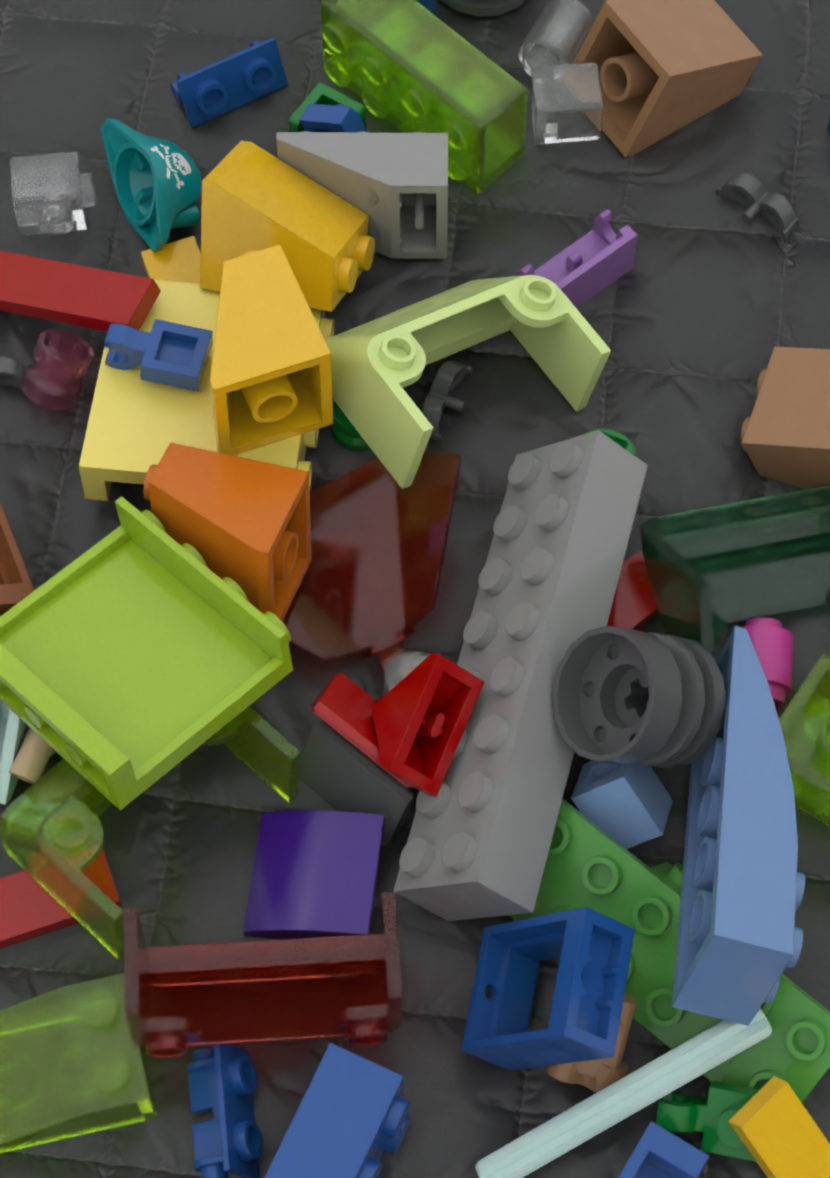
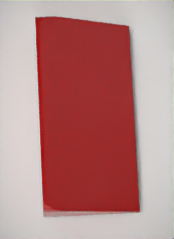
M337 673L310 705L312 707L311 711L382 768L371 708L378 701L347 676ZM390 774L406 788H408L409 786L411 788L413 787L408 783L402 781L401 779L395 777L394 775Z

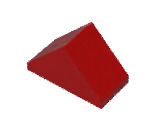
M430 654L371 707L383 770L423 793L437 797L484 685V681L442 655Z

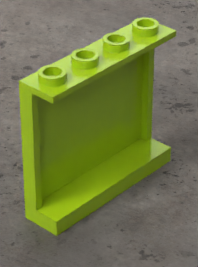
M122 496L115 501L121 524L118 528L0 616V700L120 811L293 671L289 648L291 635L285 624L274 613L267 611L263 614L248 601L242 588L229 577L221 579L207 567L203 557L192 545L188 543L180 545L171 538L163 524L149 510L140 512Z

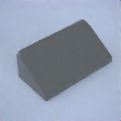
M319 720L313 726L296 766L297 777L338 811L383 814L385 826L382 846H389L414 819V793L383 770V768L325 721L321 722Z

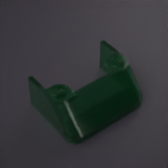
M830 485L659 516L649 519L641 525L642 553L665 635L679 636L697 641L713 656L716 648L723 645L728 639V623L830 604Z

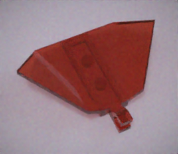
M424 452L412 485L401 489L381 461L376 458L310 492L312 561L282 621L291 635L290 644L325 662L357 655L364 659L377 652L383 670L389 681H392L394 687L414 670L400 640L416 633L413 627L432 611L436 605L462 461L460 453Z

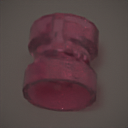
M60 329L46 330L37 339L33 351L36 363L28 367L22 382V390L29 399L42 407L53 410H68L74 407L78 401L82 390V382L79 378L86 375L94 358V351L86 340L72 332Z

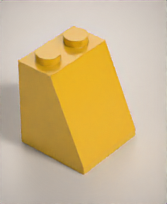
M241 140L202 180L200 288L220 292L223 261L239 257L249 251H260L281 244L309 307L332 312L346 293H352L360 274L364 270L368 271L372 265L375 239L368 236L369 215L253 142Z
M281 244L260 251H249L239 257L223 261L210 373L216 445L219 453L234 456L333 424L331 353Z

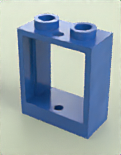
M588 907L484 927L461 1051L509 1071L614 1057L635 929ZM560 958L548 1029L527 1032L540 961ZM486 987H489L491 990L490 1000L485 995Z

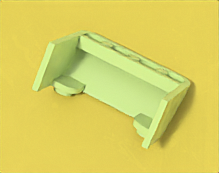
M537 275L472 280L332 336L325 341L331 353L332 399L401 489L412 485L434 428L403 389L418 381L425 366L511 331L573 409L578 412L586 407L611 350L554 282Z

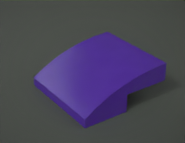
M324 810L262 813L244 924V936L307 943V937L314 936L369 943L385 826L384 815Z

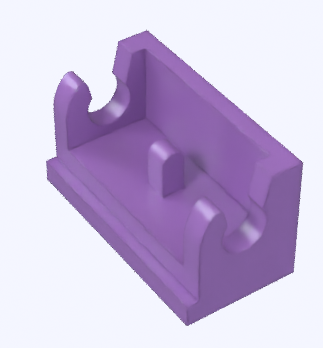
M606 209L595 217L594 228L537 269L534 270L531 264H527L517 271L516 276L537 275L551 280L562 290L572 304L579 308L633 269L638 235L628 225L620 229L616 235L610 224L612 214L610 210Z

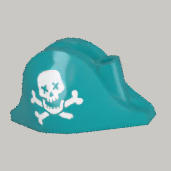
M107 118L100 130L118 201L132 227L153 252L159 251L168 241L170 229L196 226L199 223V210L194 204L202 188L199 169L194 160L176 144L168 140L144 135L116 119Z

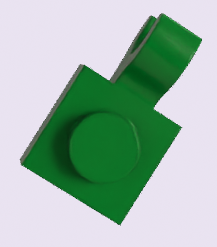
M713 1081L709 1087L708 1099L673 1091L664 1096V1100H659L656 1124L668 1131L703 1132L702 1152L756 1162L728 1121L760 1089Z

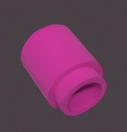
M749 619L746 621V626L741 628H745L748 631L768 681L776 711L785 707L786 696L792 693L794 634L782 628V623L776 619Z

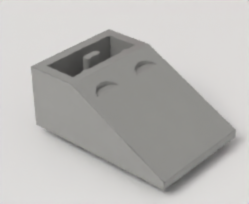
M310 131L276 133L278 159L369 215L368 236L375 239V252L391 259L448 258V133H370L365 131L356 133Z

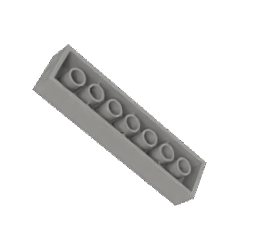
M599 430L517 454L508 472V486L500 513L494 522L493 539L486 564L479 575V588L471 617L463 632L464 642L457 663L461 668L483 680L484 685L437 797L429 796L422 791H419L417 795L415 816L407 844L400 855V869L393 892L447 921L533 913L574 755V750L563 740L554 718L552 692L557 668L569 646L588 630L607 626L648 467L646 463Z

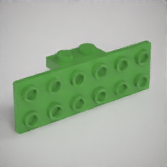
M562 798L533 913L508 916L514 921L588 907L635 929L625 993L632 995L637 1000L633 1018L670 1049H674L722 1021V1019L672 1007L683 864L675 863L672 866L670 863L665 862L649 868ZM781 974L774 1000L770 1004L764 1002L760 1007L772 1027L770 1036L702 1075L710 1082L718 1081L755 1089H761L773 1076L787 1081L803 1103L830 1068V1011L784 974Z

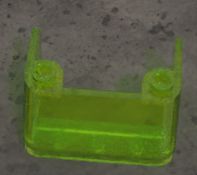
M250 706L202 744L211 746L224 743L289 803L298 795L300 751ZM63 758L4 810L0 819L2 844L12 859L117 959H120L127 952L124 912L82 873L99 856L103 848V827L98 816L113 803Z

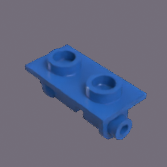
M272 37L261 43L257 40L252 41L249 48L186 75L182 72L177 75V80L170 84V88L177 103H183L189 124L193 128L287 86L288 82L276 39Z
M221 1039L213 1040L214 1048L195 1050L192 1053L193 1062L187 1065L191 1112L200 1114L213 1111L214 1118L211 1121L192 1125L195 1171L201 1172L202 1178H229L228 1173L243 1178H260L258 1159L263 1153V1139L254 1116L253 1094L257 1089L256 1069L249 1057V1051Z

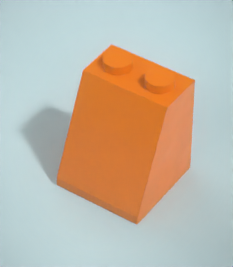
M170 442L158 465L152 464L145 477L143 495L145 500L150 501L151 512L160 520L171 538L180 545L184 543L192 545L203 557L207 567L221 579L224 577L233 579L242 588L248 601L263 614L267 611L272 612L283 621L312 561L309 471Z

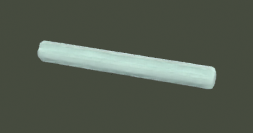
M760 1008L749 1026L722 1020L480 1159L475 1165L478 1177L523 1178L769 1037L772 1033V1027Z

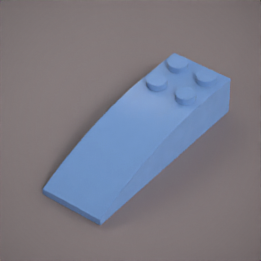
M734 626L716 661L724 679L726 700L721 728L708 751L691 763L672 1007L749 1026L764 1002L770 1004L774 1000L780 976L786 967L794 968L798 962L803 944L802 928L795 927V912L798 910L803 898L805 875L804 873L797 872L798 835L795 796L783 731L768 681L748 631L745 628Z

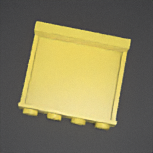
M154 279L161 292L139 330L151 333L154 321L158 319L213 331V345L199 391L141 380L140 365L130 370L112 368L105 364L109 348L104 347L79 462L85 499L108 501L112 482L144 485L149 467L152 464L158 465L170 442L218 452L211 398L210 373L220 292L201 289L198 283ZM310 308L324 340L326 341L334 336V319L325 318L324 310ZM319 429L234 456L309 471V487L311 488L312 462L305 461L307 447H317Z

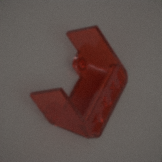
M395 892L382 893L380 934L146 947L137 907H123L125 1014L133 1042L139 1046L147 1047V1055L157 1058L178 1057L187 1053V1047L347 1037L349 1044L371 1046L386 1042L388 1040V1033L400 1027L402 984Z

